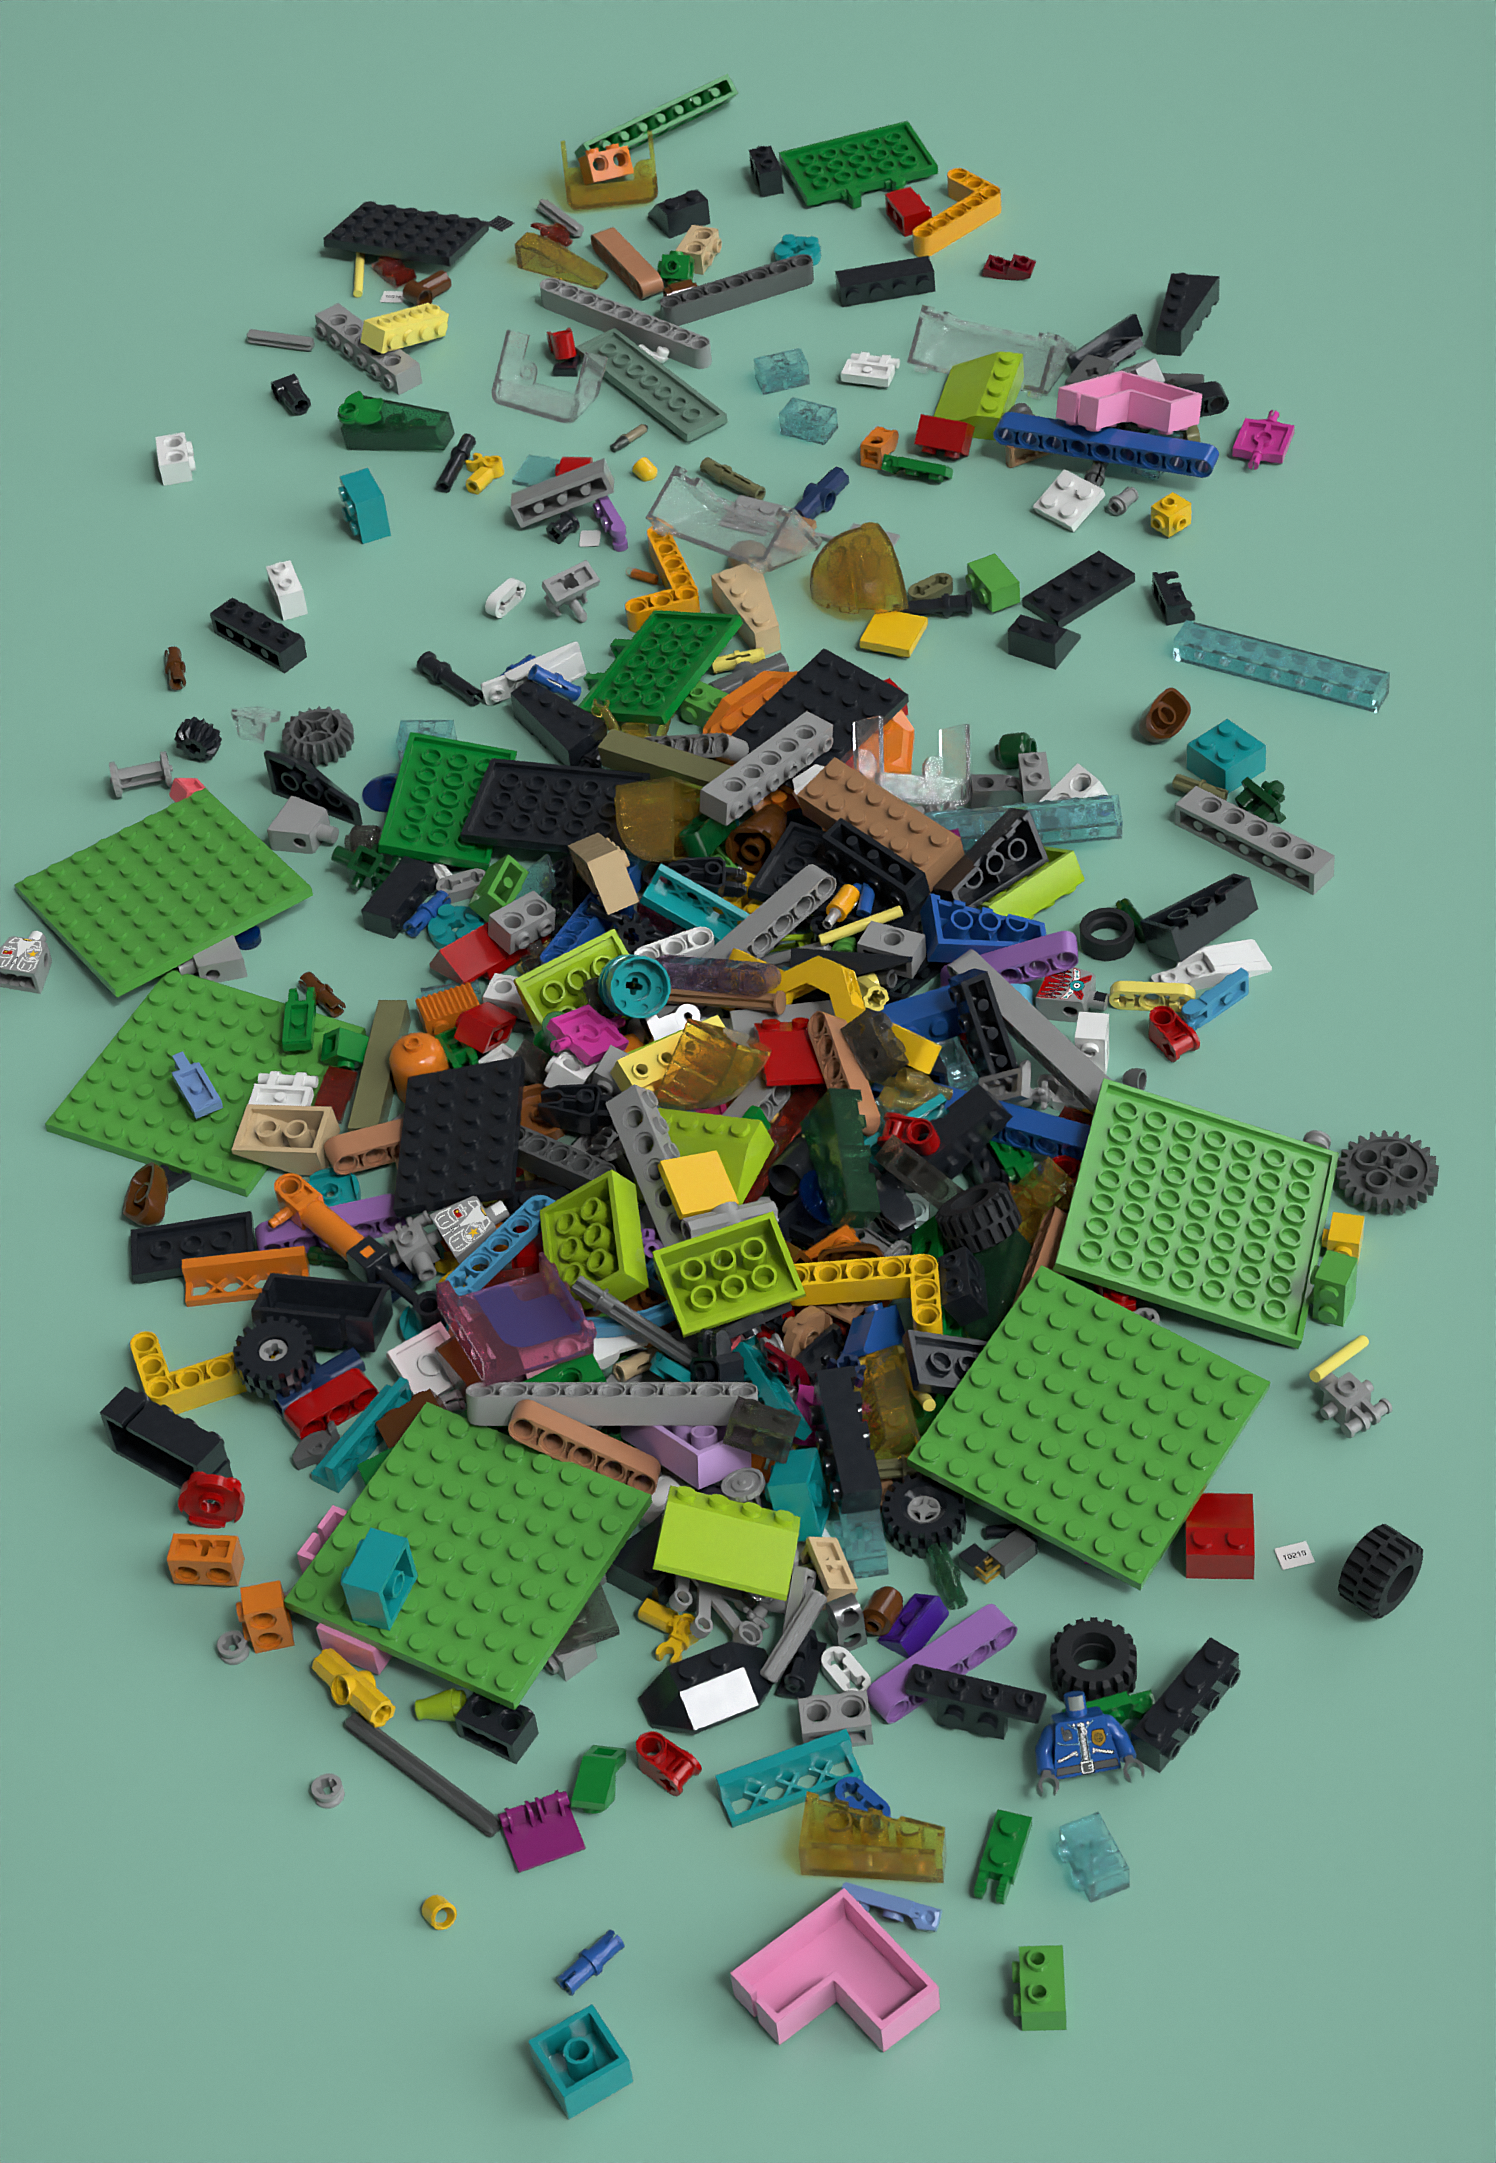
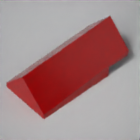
M489 922L440 949L429 965L434 971L463 985L467 982L472 983L480 976L491 980L494 973H502L550 939L551 933L535 940L526 948L519 949L509 955L488 935Z

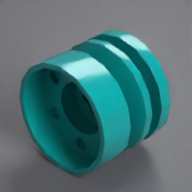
M627 954L619 955L609 960L602 968L598 978V993L602 1003L611 1012L631 1018H648L659 1013L667 1004L671 993V984L666 969L657 960L647 956ZM626 982L635 983L634 989L626 988Z

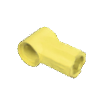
M872 972L856 977L864 1006L873 1012L883 1010L884 1005L889 1001L887 990L880 986L876 974Z

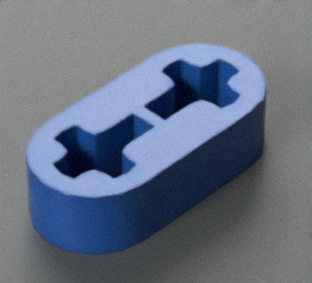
M851 1776L841 1779L836 1784L835 1798L837 1806L861 1829L873 1835L882 1834L889 1829L891 1825L890 1806L859 1778ZM845 1792L850 1794L857 1792L858 1801L853 1796L845 1798ZM868 1810L875 1816L881 1813L882 1818L879 1820L873 1817L869 1820Z

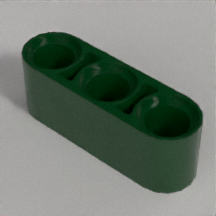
M699 812L680 831L678 836L687 858L708 857L737 825L735 820L725 826Z

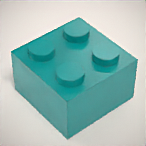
M365 468L339 476L341 487H338V493L341 501L345 503L342 513L345 521L350 523L353 535H358L362 544L391 536L384 495L369 469Z
M1226 719L1187 744V770L1201 780H1206V783L1226 789L1231 793L1242 786L1241 781L1246 777L1253 779L1266 770V745L1229 719Z
M817 1447L779 1452L775 1465L771 1466L769 1483L765 1484V1497L768 1503H772L774 1511L785 1510L791 1512L794 1516L800 1517L797 1542L806 1541L807 1537H822L832 1504Z
M370 1527L365 1539L359 1541L356 1547L355 1558L350 1567L347 1566L341 1576V1586H343L346 1602L354 1621L390 1631L418 1577L408 1538Z
M593 2004L528 2040L535 2067L568 2119L573 2118L634 2082L628 2057Z

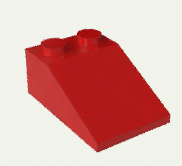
M793 1018L792 1022L764 1019L762 1023H754V1059L766 1086L825 1084L808 1034V1018Z
M1203 1493L1186 1519V1578L1254 1580L1253 1494Z

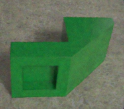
M593 1745L583 1755L571 1799V1807L583 1808V1811L586 1813L596 1814L605 1811L614 1802L616 1772L626 1763L627 1749Z

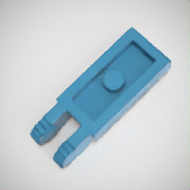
M1241 967L1234 973L1227 975L1212 989L1206 990L1199 999L1187 1001L1181 1008L1182 1016H1184L1182 1020L1195 1031L1249 994V972Z

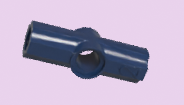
M835 467L817 484L809 483L804 490L803 498L789 512L790 518L795 514L814 520L821 511L829 512L835 504L836 496L849 484V476L842 468Z
M351 1348L322 1365L318 1362L315 1363V1374L310 1373L312 1380L308 1385L304 1382L301 1383L303 1388L297 1393L292 1389L290 1390L291 1396L284 1398L283 1393L277 1394V1399H271L279 1415L284 1418L285 1409L291 1403L353 1368L361 1369L362 1372L366 1371L365 1364L359 1353L354 1348Z

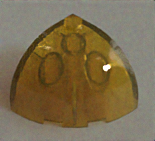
M863 523L858 528L840 533L831 539L818 553L811 569L810 591L812 599L820 606L827 609L830 608V605L839 607V612L859 614V609L874 610L875 614L909 609L904 579L896 552L888 535L879 523Z
M672 776L617 785L614 799L616 823L619 835L625 846L637 857L656 863H672L687 858L678 834L700 812V792L703 787Z
M688 1018L657 1091L658 1105L665 1109L700 1112L721 1106L742 1093L756 1079L767 1063L772 1049L745 1033Z

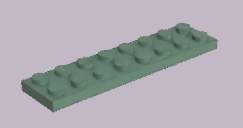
M616 328L575 347L576 354L580 355L582 360L686 442H690L728 422L727 414Z

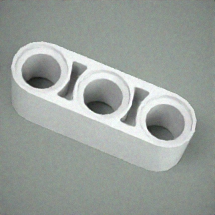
M696 927L642 946L635 951L634 955L647 956L657 960L666 969L670 978L684 973L714 947V935L707 927Z

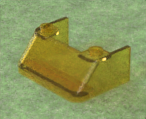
M647 131L650 159L641 160L635 165L634 180L585 185L581 168H569L565 140L560 141L568 205L573 210L583 211L647 204L655 201L658 196V182L652 131Z

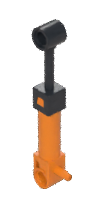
M287 1173L275 1181L274 1190L280 1211L268 1220V1225L271 1228L283 1224L288 1219H291L302 1230L308 1228L345 1259L349 1264L350 1271L363 1282L376 1283L382 1279L413 1306L417 1328L420 1332L439 1322L446 1328L448 1320L444 1298L441 1294L435 1291H425L417 1294L391 1272L393 1269L389 1251L370 1235L367 1237L361 1235L324 1203L323 1195L300 1175Z

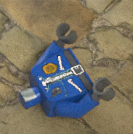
M1073 1691L1064 1694L1066 1712L1051 1715L1050 1724L1043 1728L1035 1746L1037 1774L1041 1776L1036 1785L1037 1794L1042 1796V1784L1049 1783L1053 1787V1796H1055L1060 1785L1058 1779L1121 1768L1120 1761L1125 1763L1123 1774L1127 1782L1131 1783V1778L1128 1774V1770L1131 1767L1138 1768L1141 1771L1142 1778H1144V1765L1135 1759L1136 1752L1128 1732L1112 1715L1103 1714L1100 1707L1087 1708L1083 1691Z

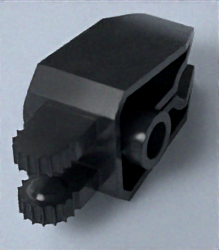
M721 857L683 858L667 866L721 898H741L747 894V888L743 884L747 880V872L740 868L726 867V861ZM667 879L666 884L673 885L672 881ZM686 892L692 899L699 900L695 894Z
M597 1084L556 1085L541 1092V1103L538 1104L539 1118L553 1127L591 1136L598 1132L599 1126L609 1127L613 1123L605 1103L613 1099L614 1096L602 1095V1089Z
M861 1162L857 1166L858 1177L856 1178V1185H858L857 1187L861 1191V1197L858 1201L862 1211L874 1221L885 1235L900 1241L916 1233L914 1226L916 1224L913 1204L906 1195L901 1182L891 1172L881 1174L872 1162Z
M711 1329L700 1330L697 1336L699 1356L693 1357L690 1362L693 1381L744 1382V1358L739 1352H732L730 1336H728L727 1330L716 1329L714 1332Z

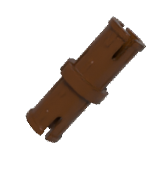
M171 646L168 647L169 653L167 650L164 652L166 659L165 672L169 675L170 687L174 690L183 689L182 685L186 686V678L184 676L186 666L184 661H182L181 650L178 647Z
M306 972L300 977L302 981L298 983L301 988L306 991L307 987L315 988L316 1005L320 1004L332 1017H338L344 1012L342 1008H346L345 1003L335 996L333 989L325 983L324 985L312 972Z

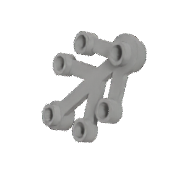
M676 1575V1589L670 1596L669 1603L674 1610L683 1612L690 1606L693 1599L689 1592L690 1578ZM691 1578L697 1586L696 1618L690 1624V1631L695 1637L703 1639L713 1630V1623L710 1619L712 1605L733 1632V1642L755 1647L762 1642L763 1633L760 1627L750 1621L741 1622L724 1600L733 1601L736 1608L744 1612L743 1607L745 1605L752 1609L757 1603V1600L752 1597L750 1592Z

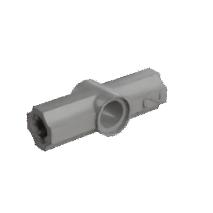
M770 1199L738 1205L733 1201L722 1203L715 1207L712 1212L683 1218L681 1221L682 1237L685 1241L772 1211L777 1222H779L778 1209L775 1202Z

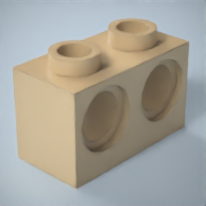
M692 225L675 250L684 252L683 255H690L695 260V274L704 275L707 268L712 265L716 254L721 251L722 240L719 239V231L717 228Z

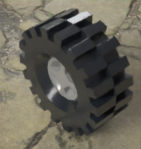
M915 1472L916 1478L913 1479L910 1478L909 1474L903 1476V1483L900 1484L895 1481L891 1485L892 1492L887 1490L884 1495L885 1501L882 1502L884 1532H886L889 1543L894 1541V1548L899 1552L905 1548V1555L912 1557L914 1552L919 1553V1559H926V1553H933L934 1558L941 1556L940 1550L942 1549L946 1553L952 1551L953 1543L958 1545L962 1541L961 1534L965 1535L966 1532L965 1497L930 1477H923V1474L920 1472Z

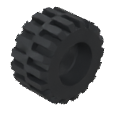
M1001 1182L983 1183L966 1189L945 1202L935 1215V1219L951 1252L963 1246H966L971 1253L986 1250L1007 1239L1022 1224V1216L1009 1188L1005 1183Z
M1382 1524L1376 1526L1358 1542L1347 1558L1339 1579V1595L1374 1619L1383 1618L1404 1600L1413 1587L1422 1566L1423 1548L1389 1525Z
M1090 1617V1621L1085 1622L1081 1618L1076 1620V1625H1071L1070 1623L1065 1625L1063 1633L1057 1632L1054 1637V1643H1051L1050 1676L1054 1691H1058V1697L1062 1702L1064 1701V1694L1073 1691H1083L1086 1702L1127 1691L1128 1696L1129 1693H1133L1135 1681H1137L1136 1645L1133 1644V1638L1130 1633L1125 1634V1628L1119 1624L1115 1627L1112 1626L1111 1620L1105 1619L1104 1622H1100L1098 1617ZM1088 1660H1099L1107 1663L1108 1666L1098 1670H1089L1080 1667L1079 1664Z

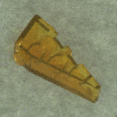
M526 232L514 244L517 266L520 269L595 290L609 278L607 272L547 237Z
M895 1345L866 1354L865 1360L866 1370L861 1390L863 1401L861 1408L863 1422L867 1421L869 1427L870 1450L874 1449L876 1460L901 1458V1454L908 1457L922 1438L899 1349Z

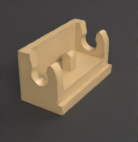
M807 1537L806 1546L801 1552L800 1557L803 1564L809 1561V1557L811 1558L824 1589L823 1595L827 1598V1602L851 1592L855 1596L858 1587L838 1539L832 1537Z

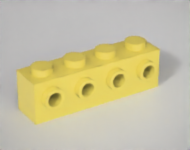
M426 303L364 320L360 342L382 354L440 338L446 334L449 314L441 310L437 305Z
M716 1015L618 1059L610 1074L621 1092L635 1084L647 1090L649 1089L655 1094L656 1090L663 1087L667 1090L676 1086L682 1078L687 1076L694 1078L705 1071L706 1067L713 1064L718 1067L726 1063L731 1058L730 1054L736 1043L719 1016Z

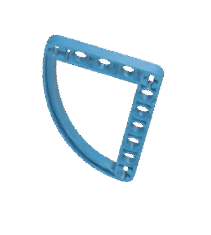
M536 1195L528 1199L448 1275L445 1280L447 1297L462 1307L485 1317L474 1297L486 1295L479 1291L542 1231L539 1210L555 1202V1200L545 1195ZM516 1226H526L528 1228L522 1233L512 1231ZM496 1245L508 1246V1249L503 1252L492 1250ZM645 1254L649 1289L665 1297L660 1282L655 1279L657 1274L653 1258ZM477 1264H486L488 1266L483 1271L472 1269ZM667 1300L646 1310L637 1311L638 1314L658 1327L676 1320ZM570 1316L581 1332L571 1336L574 1338H611L635 1334L610 1316Z

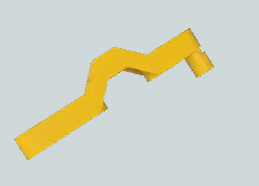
M733 948L724 967V974L715 988L716 990L743 991L744 987H747L755 992L775 994L777 991H784L786 1005L792 1004L793 1000L820 989L830 995L835 1016L846 1020L853 1039L927 1074L931 1073L942 1048L941 1045L866 1010L855 971L819 955L784 971L746 952ZM723 1008V1009H726V1010H728V1011H734L735 1008Z

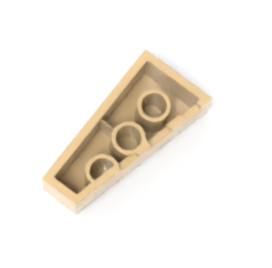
M596 833L568 845L578 873L585 883L589 885L591 892L594 895L599 894L597 897L598 902L601 906H604L607 915L640 902L626 867L630 866L625 851L616 846L614 842H611L609 838Z

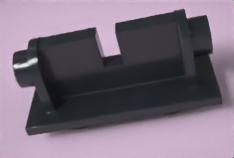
M810 1628L785 1669L777 1695L800 1699L807 1698L813 1694L821 1667V1656L827 1648V1643L818 1641L815 1630Z

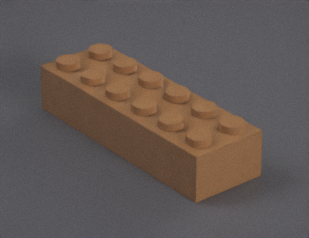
M835 757L797 794L803 815L827 831L840 818H843L925 872L930 893L939 880L965 855L960 837Z

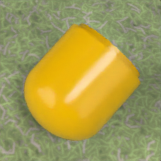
M647 457L639 459L632 468V472L644 482L655 479L658 473L657 468Z
M441 1895L428 1897L422 1905L423 1917L437 1930L449 1928L456 1920V1908ZM440 1909L445 1910L447 1913L446 1921L442 1923L435 1921L436 1914Z

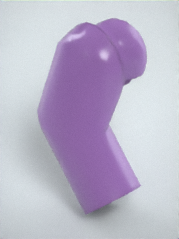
M653 1228L641 1229L644 1253L646 1256L653 1258L652 1251L664 1248L662 1241L655 1239V1230Z

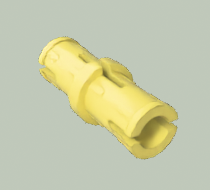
M760 647L742 652L734 650L733 654L718 656L712 663L713 672L717 674L733 670L737 664L744 661H749L752 664L765 659L764 649Z

